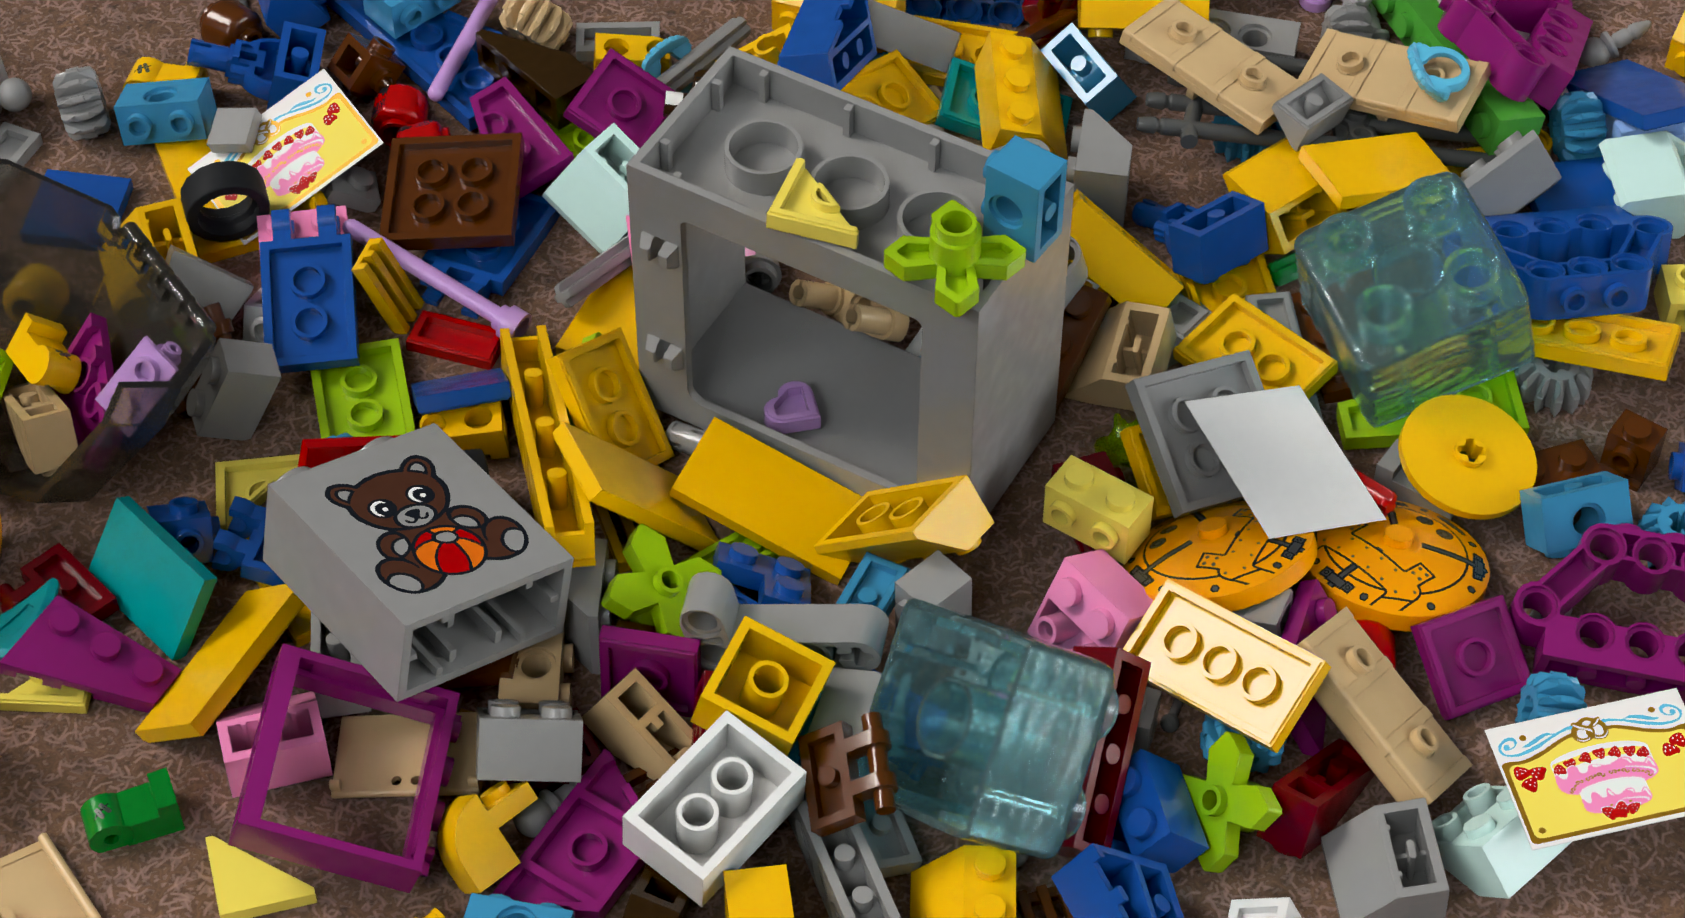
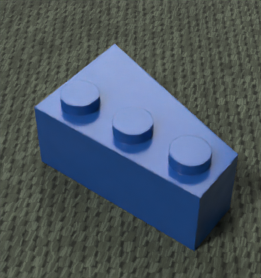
M804 0L781 50L777 65L841 90L877 55L868 0Z
M1092 843L1051 876L1073 918H1184L1167 865L1164 863Z

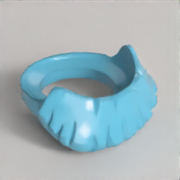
M675 35L659 42L645 56L642 62V69L655 78L661 75V58L668 53L680 60L692 50V45L689 43L690 40L687 37ZM693 82L680 92L688 93L692 88Z
M1413 42L1408 47V59L1415 81L1422 90H1425V93L1434 100H1437V102L1447 101L1450 93L1458 92L1467 85L1470 77V67L1467 60L1459 52L1447 47H1429L1421 42ZM1446 57L1452 59L1460 66L1461 74L1450 79L1440 78L1435 75H1429L1423 65L1432 58Z

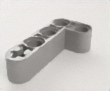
M701 572L692 576L679 619L684 637L701 640V667L710 671H714L744 616L836 662L834 668L870 671L877 668L881 663L889 626L887 614L880 608L869 604H739L731 582L724 576L713 572Z

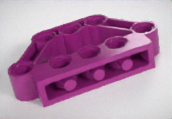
M1441 0L1438 8L1444 12L1437 26L1440 33L1456 44L1470 60H1480L1491 64L1489 81L1498 92L1517 102H1525L1530 98L1550 111L1575 74L1593 20L1574 10L1571 0ZM1516 30L1529 33L1530 35L1525 40Z
M1608 523L1595 524L1583 533L1577 547L1539 581L1523 584L1516 591L1508 610L1520 644L1535 647L1532 674H1538L1539 672L1550 673V671L1567 673V676L1577 677L1581 684L1638 695L1677 688L1683 703H1685V664L1679 657L1685 656V633L1678 637L1664 635L1657 626L1647 622H1638L1630 625L1628 628L1617 626L1607 616L1600 613H1587L1579 618L1565 616L1570 609L1594 588L1608 583L1610 580L1624 582L1630 590L1638 594L1649 595L1657 592L1659 589L1671 591L1678 599L1685 603L1684 534H1660L1644 531L1639 526L1629 523L1617 525ZM1591 551L1602 552L1609 560H1601L1594 556ZM1640 560L1651 562L1656 566L1657 570L1646 568ZM1524 609L1536 610L1543 619L1530 617ZM1581 637L1593 639L1599 648L1587 646L1582 642ZM1630 647L1642 649L1649 658L1635 655Z

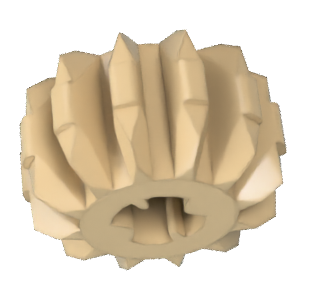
M506 0L502 7L503 11L499 16V20L503 29L509 31L511 35L520 40L559 50L570 35L569 31L573 23L569 14L550 0Z

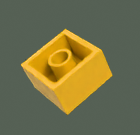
M744 616L704 688L690 722L708 730L727 710L788 757L819 699L836 662Z

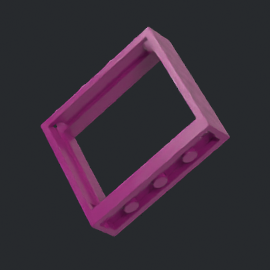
M283 643L272 667L228 845L410 893L419 876L427 878L430 863L435 855V847L428 846L430 831L437 832L444 812L445 802L437 799L440 786H447L453 770L454 758L447 756L449 742L456 743L463 723L461 722L462 716L456 714L460 693L435 686L396 702L363 665ZM293 686L430 724L402 857L261 819Z

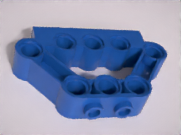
M1617 205L1456 218L1455 232L1448 233L1443 239L1438 279L1446 288L1475 294L1518 310L1523 316L1535 320H1558L1639 312L1647 306L1650 286L1656 274H1659L1661 265L1668 264L1673 225L1666 219L1656 216H1633Z

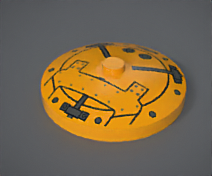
M1396 500L1395 504L1397 506L1393 512H1389L1385 517L1387 520L1315 531L1318 548L1317 557L1311 569L1301 579L1302 581L1318 579L1327 597L1334 601L1337 612L1347 606L1354 615L1355 620L1367 619L1377 621L1390 630L1412 632L1410 627L1484 600L1490 578V568L1481 546L1459 525L1429 509Z
M1235 501L1175 519L1173 517L1155 526L1122 567L1145 588L1146 594L1153 600L1166 580L1170 579L1233 612L1269 600L1296 584L1313 566L1318 548L1314 532L1269 539L1247 502Z

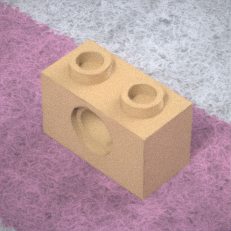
M563 628V633L518 652L517 659L519 658L518 667L515 665L513 679L500 678L498 699L518 700L519 706L527 709H539V701L542 700L568 701L569 707H572L571 683H564V673H574L575 650L574 644L565 643Z

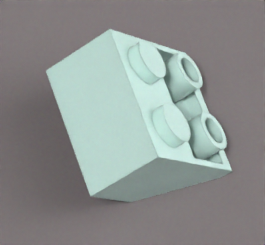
M612 123L589 143L542 195L600 254L628 235L626 216L629 215L626 164L640 149L615 123Z
M1668 131L1609 138L1599 143L1604 159L1602 164L1603 170L1612 181L1616 193L1613 196L1615 204L1634 216L1650 215L1666 219L1673 225L1672 239H1679L1684 236L1685 142Z
M1489 783L1478 784L1464 793L1463 801L1452 811L1442 814L1432 821L1444 868L1478 896L1510 899L1572 843L1568 842L1532 850L1507 786H1493Z

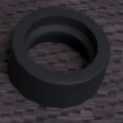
M222 161L201 167L187 177L181 187V203L186 222H188L193 234L205 240L217 242L238 240L258 229L256 216L270 214V202L263 177L256 168L243 162ZM239 194L247 196L240 203L228 208L213 209L203 207L210 200L222 195Z

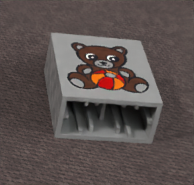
M435 423L395 438L390 436L376 438L357 452L313 468L302 466L291 469L277 481L268 484L263 561L396 702L563 633L574 557Z

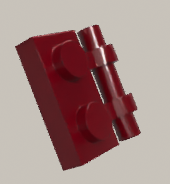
M57 543L20 568L22 579L25 582L24 585L16 590L8 583L0 585V603L2 604L1 610L3 613L28 598L51 578L57 579L60 584L59 596L101 621L120 609L116 596L60 543Z

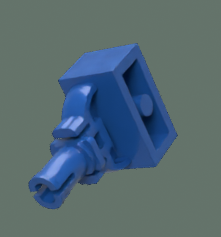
M284 21L280 39L262 38L252 42L236 39L235 44L231 43L230 47L192 38L186 65L225 72L224 77H228L227 83L241 85L255 97L268 101L266 109L268 110L319 72L326 30Z
M1231 191L1199 209L1189 205L1185 206V204L1180 202L1166 207L1150 199H1143V202L1139 201L1136 203L1132 211L1133 222L1136 225L1154 230L1155 240L1166 245L1168 253L1172 256L1173 272L1189 278L1198 284L1205 285L1215 282L1221 275L1238 266L1248 264L1251 259L1268 250L1264 202L1235 191Z

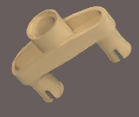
M797 279L790 287L789 298L793 305L819 309L825 315H829L841 322L850 331L862 332L880 340L894 342L902 341L907 334L910 322L909 316L829 282L819 283Z

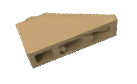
M27 382L5 388L0 401L24 460L35 475L41 473L43 477L59 476L70 471V466L82 463L70 409L49 385L36 386Z
M636 668L582 716L583 723L615 757L634 769L640 767L645 770L647 777L653 781L660 779L691 747L693 729ZM675 747L678 748L680 751L673 757L668 753V751Z

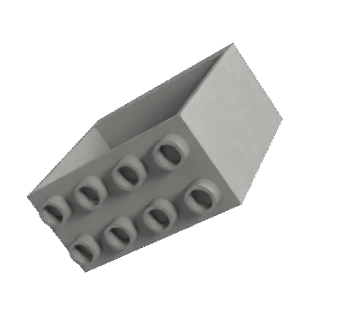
M729 46L626 164L639 372L654 407L703 430H706L712 419L716 417L861 496L867 491L967 475L990 514L1055 421L1074 184L1066 181L1063 224L1060 236L1035 263L1026 260L1025 267L1007 281L977 279L979 284V302L962 316L954 317L934 303L936 279L902 281L884 268V249L903 235L930 237L931 214L950 200L957 201L975 214L977 221L981 225L983 236L984 215L981 213V205L985 197L986 179L983 177V168L993 151ZM796 158L805 159V168L817 183L821 182L840 206V213L849 225L858 228L859 243L857 249L766 228L767 212ZM745 247L916 319L922 326L921 357L865 333L850 331L837 321L804 307L793 305L790 301L747 284L745 278ZM790 381L806 383L814 393L821 416V428L782 434L765 426L764 406L769 400L778 397V390L783 384Z

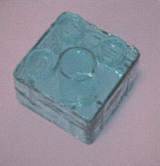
M1446 171L1432 176L1421 177L1413 181L1409 186L1349 212L1334 214L1322 223L1306 229L1295 240L1294 250L1301 302L1313 320L1316 330L1320 332L1331 357L1338 361V369L1348 384L1367 423L1373 427H1380L1406 417L1416 407L1429 399L1442 395L1457 394L1520 368L1533 361L1535 357L1530 301L1526 288L1488 221L1476 205L1465 183L1453 172Z
M908 599L902 610L890 646L891 649L870 712L882 714L883 727L890 732L892 749L888 752L890 771L896 774L898 782V792L894 794L896 809L962 840L973 841L1000 850H1010L1039 859H1050L1056 856L1061 849L1063 841L1073 836L1083 822L1086 811V797L1082 785L1097 741L1104 738L1110 732L1117 719L1119 700L1114 688L1115 673L1113 669L1103 661L1012 628L920 599ZM867 756L857 759L859 776L863 777L870 774Z

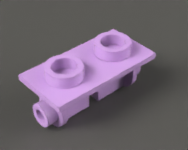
M144 336L95 398L126 433L132 430L179 371L177 367L181 363V347L173 341L155 345L148 336Z

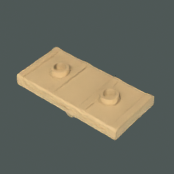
M1180 0L1161 1L1123 30L1119 41L1120 44L1185 86L1188 98L1194 100L1200 96L1256 135L1261 134L1277 121L1272 110L1273 104L1305 84L1267 60L1259 52L1253 51L1223 31L1215 23H1211L1182 4Z
M1328 28L1297 80L1306 83L1322 73L1352 96L1354 101L1349 108L1351 110L1374 114L1380 121L1386 122L1388 118L1459 133L1491 75V64L1480 60L1466 59L1470 67V77L1467 85L1458 92L1450 93L1447 101L1437 102V100H1434L1425 93V90H1422L1415 81L1407 54L1409 46L1390 43L1381 39L1376 40ZM1446 57L1432 58L1423 65L1429 75H1435L1440 78L1450 79L1461 74L1460 66L1452 59Z
M1347 606L1296 645L1325 660L1331 666L1330 671L1313 697L1396 802L1426 798L1427 805H1430L1473 765L1434 719L1433 714L1426 705L1422 704L1394 669L1387 656L1383 655L1355 620L1354 615Z

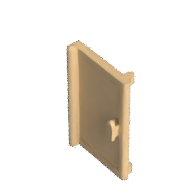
M458 712L456 714L462 716V727L456 743L449 742L447 756L454 758L453 770L447 786H440L438 796L481 795L483 780H477L476 776L477 712ZM394 714L342 716L333 779L329 780L331 798L415 797L430 724ZM398 780L400 781L399 784L394 785V783H395L396 781H398Z
M41 833L38 836V842L0 858V918H102L47 833Z

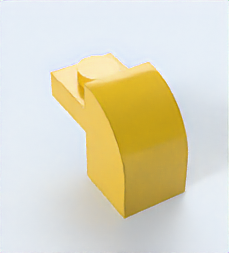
M501 781L487 789L480 796V799L477 794L458 796L445 810L438 828V850L444 866L464 894L482 893L521 863L499 828L538 799L528 782L508 784L507 781Z

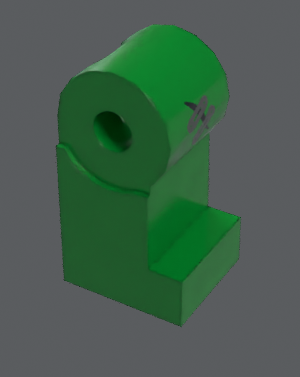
M167 767L148 773L149 782L118 793L98 794L83 804L80 809V815L89 847L93 851L103 853L185 829Z

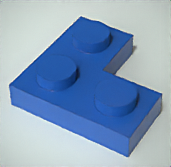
M719 541L713 556V565L722 571V576L727 578L732 584L758 591V604H811L810 569L805 568L801 562L785 556L776 559L759 554L754 547L745 543L734 542L730 545Z

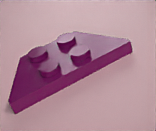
M603 749L582 776L581 782L576 784L520 856L519 860L521 863L507 873L492 894H502L516 901L533 904L554 903L564 909L573 910L574 918H604L645 864L642 859L623 845L622 816L639 798L616 766L611 752Z

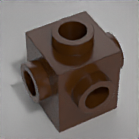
M348 32L327 68L343 83V88L346 91L364 100L366 96L375 98L381 89L396 84L406 66L393 54L395 48L384 39L374 36L370 40Z

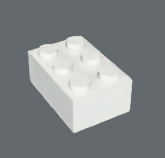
M726 710L622 816L623 845L699 906L703 907L724 885L723 871L739 869L804 800L807 771Z

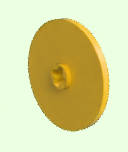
M1450 394L1434 397L1416 407L1401 429L1398 452L1402 468L1408 480L1426 500L1443 511L1458 517L1475 520L1502 517L1521 505L1520 490L1533 488L1537 476V459L1530 439L1523 428L1509 414L1492 403L1467 395ZM1461 451H1465V452L1467 453V455H1466V454H1461L1460 452H1461ZM1469 458H1470V459H1476V460H1475L1474 462H1470V461H1469Z

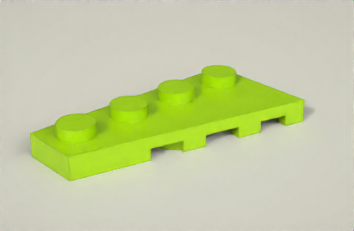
M1511 358L1496 362L1494 369L1477 372L1476 368L1457 372L1455 379L1435 383L1433 379H1428L1415 383V388L1412 390L1397 393L1395 390L1389 389L1339 402L1336 409V420L1343 450L1391 447L1395 440L1399 439L1405 421L1416 407L1434 397L1450 394L1472 396L1494 404L1509 414L1528 436L1530 427Z

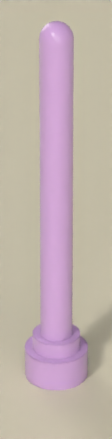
M479 0L428 89L427 95L430 100L438 102L443 99L476 41L475 33L483 29L499 0Z
M348 219L343 223V232L345 234L350 233L352 239L364 246L369 239L382 237L403 270L490 321L491 328L496 330L497 337L500 338V329L509 328L511 338L523 337L527 332L532 316L518 306H498L355 219Z

